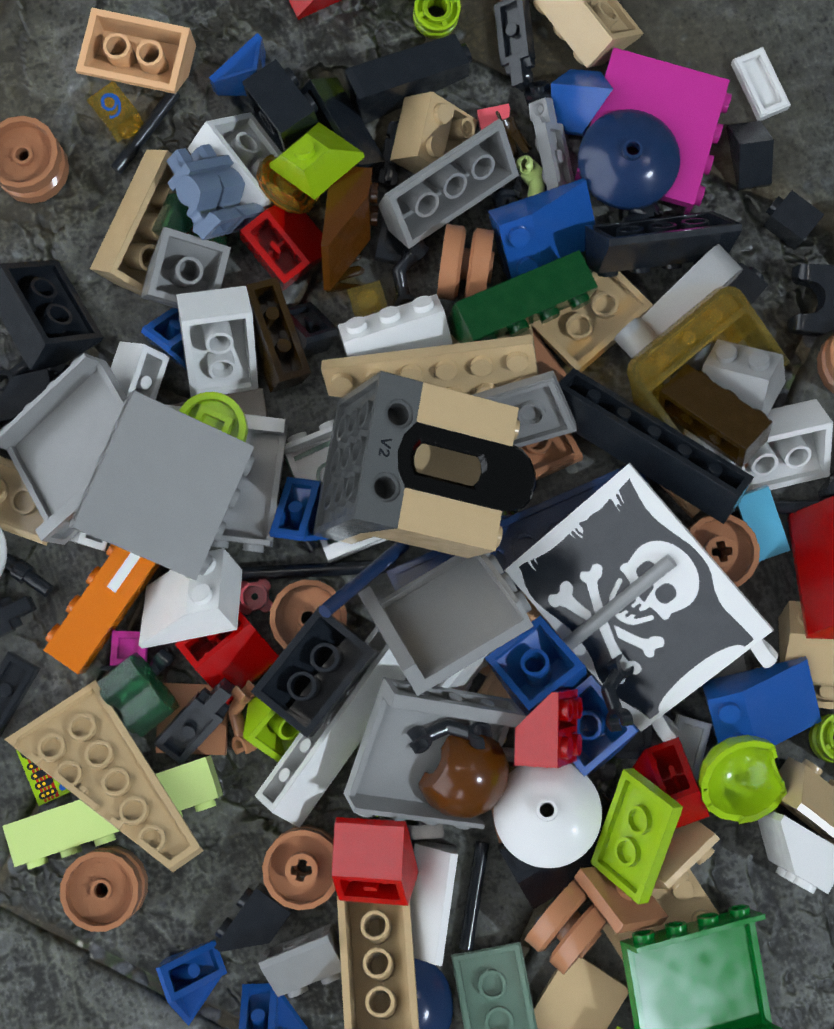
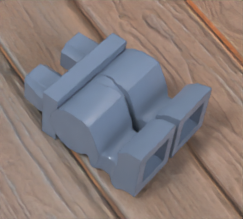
M210 144L201 145L191 155L186 148L177 149L167 159V163L174 173V176L167 183L172 192L176 191L180 202L189 207L186 214L193 222V232L198 234L202 241L225 234L240 232L243 227L265 211L261 205L256 203L240 206L239 203L243 195L245 182L239 172L231 167L234 163L230 156L218 157Z

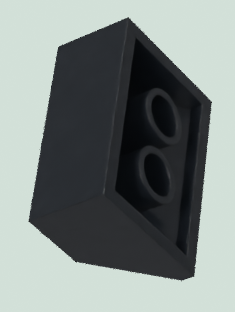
M337 77L310 79L300 91L303 95L309 93L318 107V111L315 112L317 121L361 150L365 157L354 167L372 168L373 175L386 160ZM328 189L317 197L321 204L327 202Z
M58 260L0 264V318L30 370L52 368L66 363L102 341L103 335Z
M318 607L251 693L306 738L313 737L380 652L331 615L329 618L323 617L319 613Z
M603 814L598 836L591 848L580 859L563 867L539 868L531 866L516 858L503 843L498 846L500 853L533 909L559 895L575 879L574 876L580 868L594 867L591 864V860L605 822Z

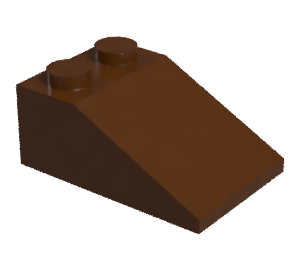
M353 167L328 188L321 242L323 288L325 291L332 290L370 241L371 226H378L379 206H373V203H378L379 183L372 182V168Z

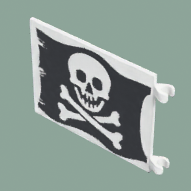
M629 463L504 571L509 574L514 583L558 635L564 639L667 554L674 559L677 566L572 650L601 685H603L609 674L607 663L622 654L623 656L620 660L621 668L626 670L634 666L633 674L622 680L616 690L622 708H626L631 712L633 723L641 732L652 724L661 740L666 742L676 738L679 732L678 726L665 715L670 709L749 649L752 650L764 668H769L776 663L778 653L763 639L774 630L631 463Z

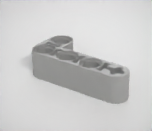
M717 244L641 318H635L615 336L614 340L637 365L647 363L730 285L743 271V268L720 244Z

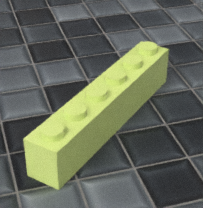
M211 755L156 773V776L181 815V810L193 806L196 812L216 806L215 799L223 795ZM81 800L2 826L14 867L26 863L28 870L49 863L47 858L49 855L60 852L61 858L79 853L82 851L81 844L94 840L96 847L116 840L114 833L119 832L117 828Z

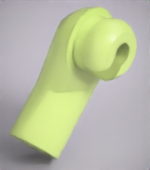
M520 156L516 161V167L521 174V179L529 187L527 197L544 192L546 185L542 179L543 168L531 156Z

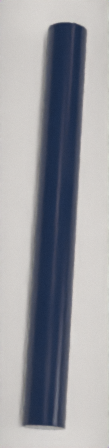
M395 542L320 605L319 613L323 617L329 618L409 549V545Z

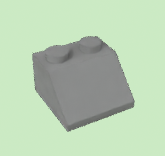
M163 227L148 265L141 298L178 309L176 294L221 289L231 247L209 240L202 241L199 237Z
M717 339L702 368V371L713 382L724 389L733 391L741 401L753 409L761 410L766 416H768L786 382L782 354Z
M332 923L266 949L259 961V966L277 997L288 994L289 998H293L309 990L307 985L321 980L322 985L341 978L340 943Z

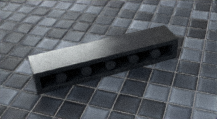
M575 368L559 382L576 422L577 431L575 433L625 464L631 463L638 472L725 524L754 478L752 475Z

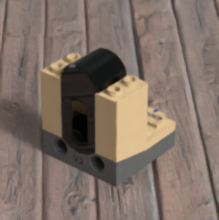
M380 371L337 402L313 535L349 544L377 537L464 558L495 552L503 535V528L500 526L501 519L522 511L531 501L536 488V472L531 459L523 449L513 445L520 430V421L517 420L519 408Z

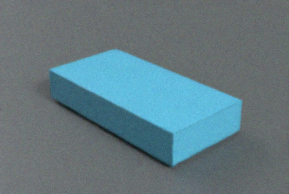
M764 485L745 492L737 509L741 520L745 521L756 535L760 547L759 562L790 551L769 486Z

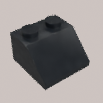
M276 59L242 81L253 114L282 152L318 123L315 113L318 111V107L309 93L304 95L297 87L299 82L289 67L283 69Z

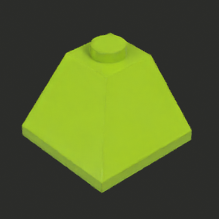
M318 122L271 161L269 165L272 170L315 200L365 156L361 150Z
M255 696L248 702L243 737L259 750L279 762L300 732Z

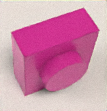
M112 630L110 665L147 667L148 648L142 649L139 646L140 632Z

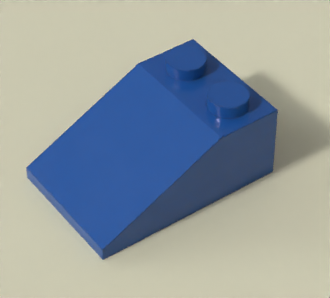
M585 178L488 211L491 226L494 229V238L502 269L509 280L578 250L582 253L586 250L585 226L595 225Z
M806 656L776 663L769 668L759 667L710 679L702 685L717 744L730 737L753 735L765 738L774 745H777L822 721Z

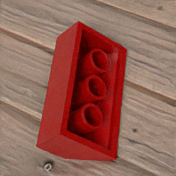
M834 496L788 516L805 636L808 639H834Z

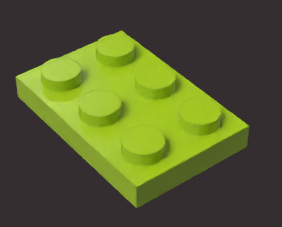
M634 768L623 769L591 864L638 905L648 903L683 806Z

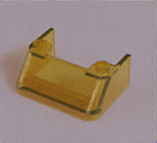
M721 286L713 290L637 353L628 364L627 374L634 404L679 431L658 402L660 390L664 387L662 382L711 341L716 343L717 339L738 344L744 339L749 347L782 354L784 367L790 361L744 294L736 287Z

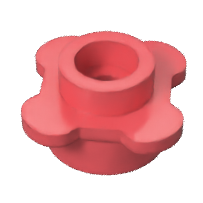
M260 579L258 582L251 583L247 581L241 582V603L239 605L241 613L249 615L252 611L261 610L264 613L270 611L273 602L269 599L271 584L268 580ZM254 593L258 595L256 600L252 599Z

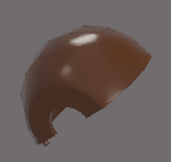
M453 735L447 737L441 747V760L437 769L431 774L425 772L418 783L423 796L433 808L445 816L470 819L486 813L497 804L507 786L509 764L500 743L492 737L479 735L484 738L485 749L473 748L469 740Z

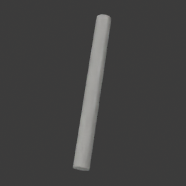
M668 554L564 638L565 644L571 650L575 649L677 566L674 559Z

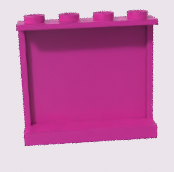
M613 47L605 78L613 87V90L593 117L591 125L608 113L624 109L644 111L664 122L672 131L678 143L680 168L673 186L660 200L685 207L684 214H690L694 205L700 206L706 187L700 184L703 174L709 175L713 164L714 155H710L709 152L712 143L717 145L723 129V124H719L718 120L720 113L726 114L732 94L727 93L730 80ZM628 147V148H626V150H627V152H628L629 154H631V155H636V154H638V151H637L636 148H634V147ZM577 169L574 181L581 179L579 169Z

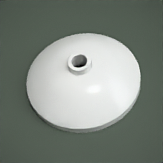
M572 764L560 768L516 767L508 774L506 789L493 809L495 827L504 846L519 860L539 868L563 867L580 859L594 844L602 821L601 801L594 784L587 775L584 777L577 767ZM544 804L552 805L554 807L553 815L550 817L542 816L540 813L541 806Z

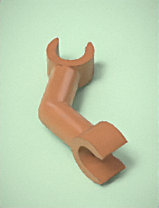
M250 680L247 681L242 689L238 685L233 688L231 693L234 698L227 711L235 736L232 739V748L236 755L243 751L248 754L257 749V747L243 737L245 721L242 711L246 704L255 697L251 693L255 686Z

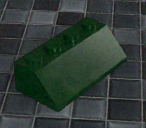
M580 250L455 302L447 318L449 331L459 343L498 339L508 333L511 337H514L530 328L529 324L540 320L544 324L557 318L560 315L559 311L571 307L572 310H577L591 302L590 297L598 286Z

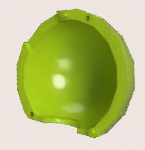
M742 735L727 738L710 749L701 763L698 778L701 797L709 812H712L721 819L737 821L739 824L757 821L778 807L782 802L781 800L787 794V790L775 763V759L778 756L773 743L765 738Z

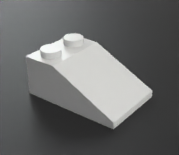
M239 286L176 294L190 396L193 397L204 392H218L226 395L258 389L253 313L247 287Z
M224 548L208 552V555L212 556L210 565L203 576L198 575L197 580L186 578L182 574L169 570L146 586L139 646L142 649L237 630L243 570Z

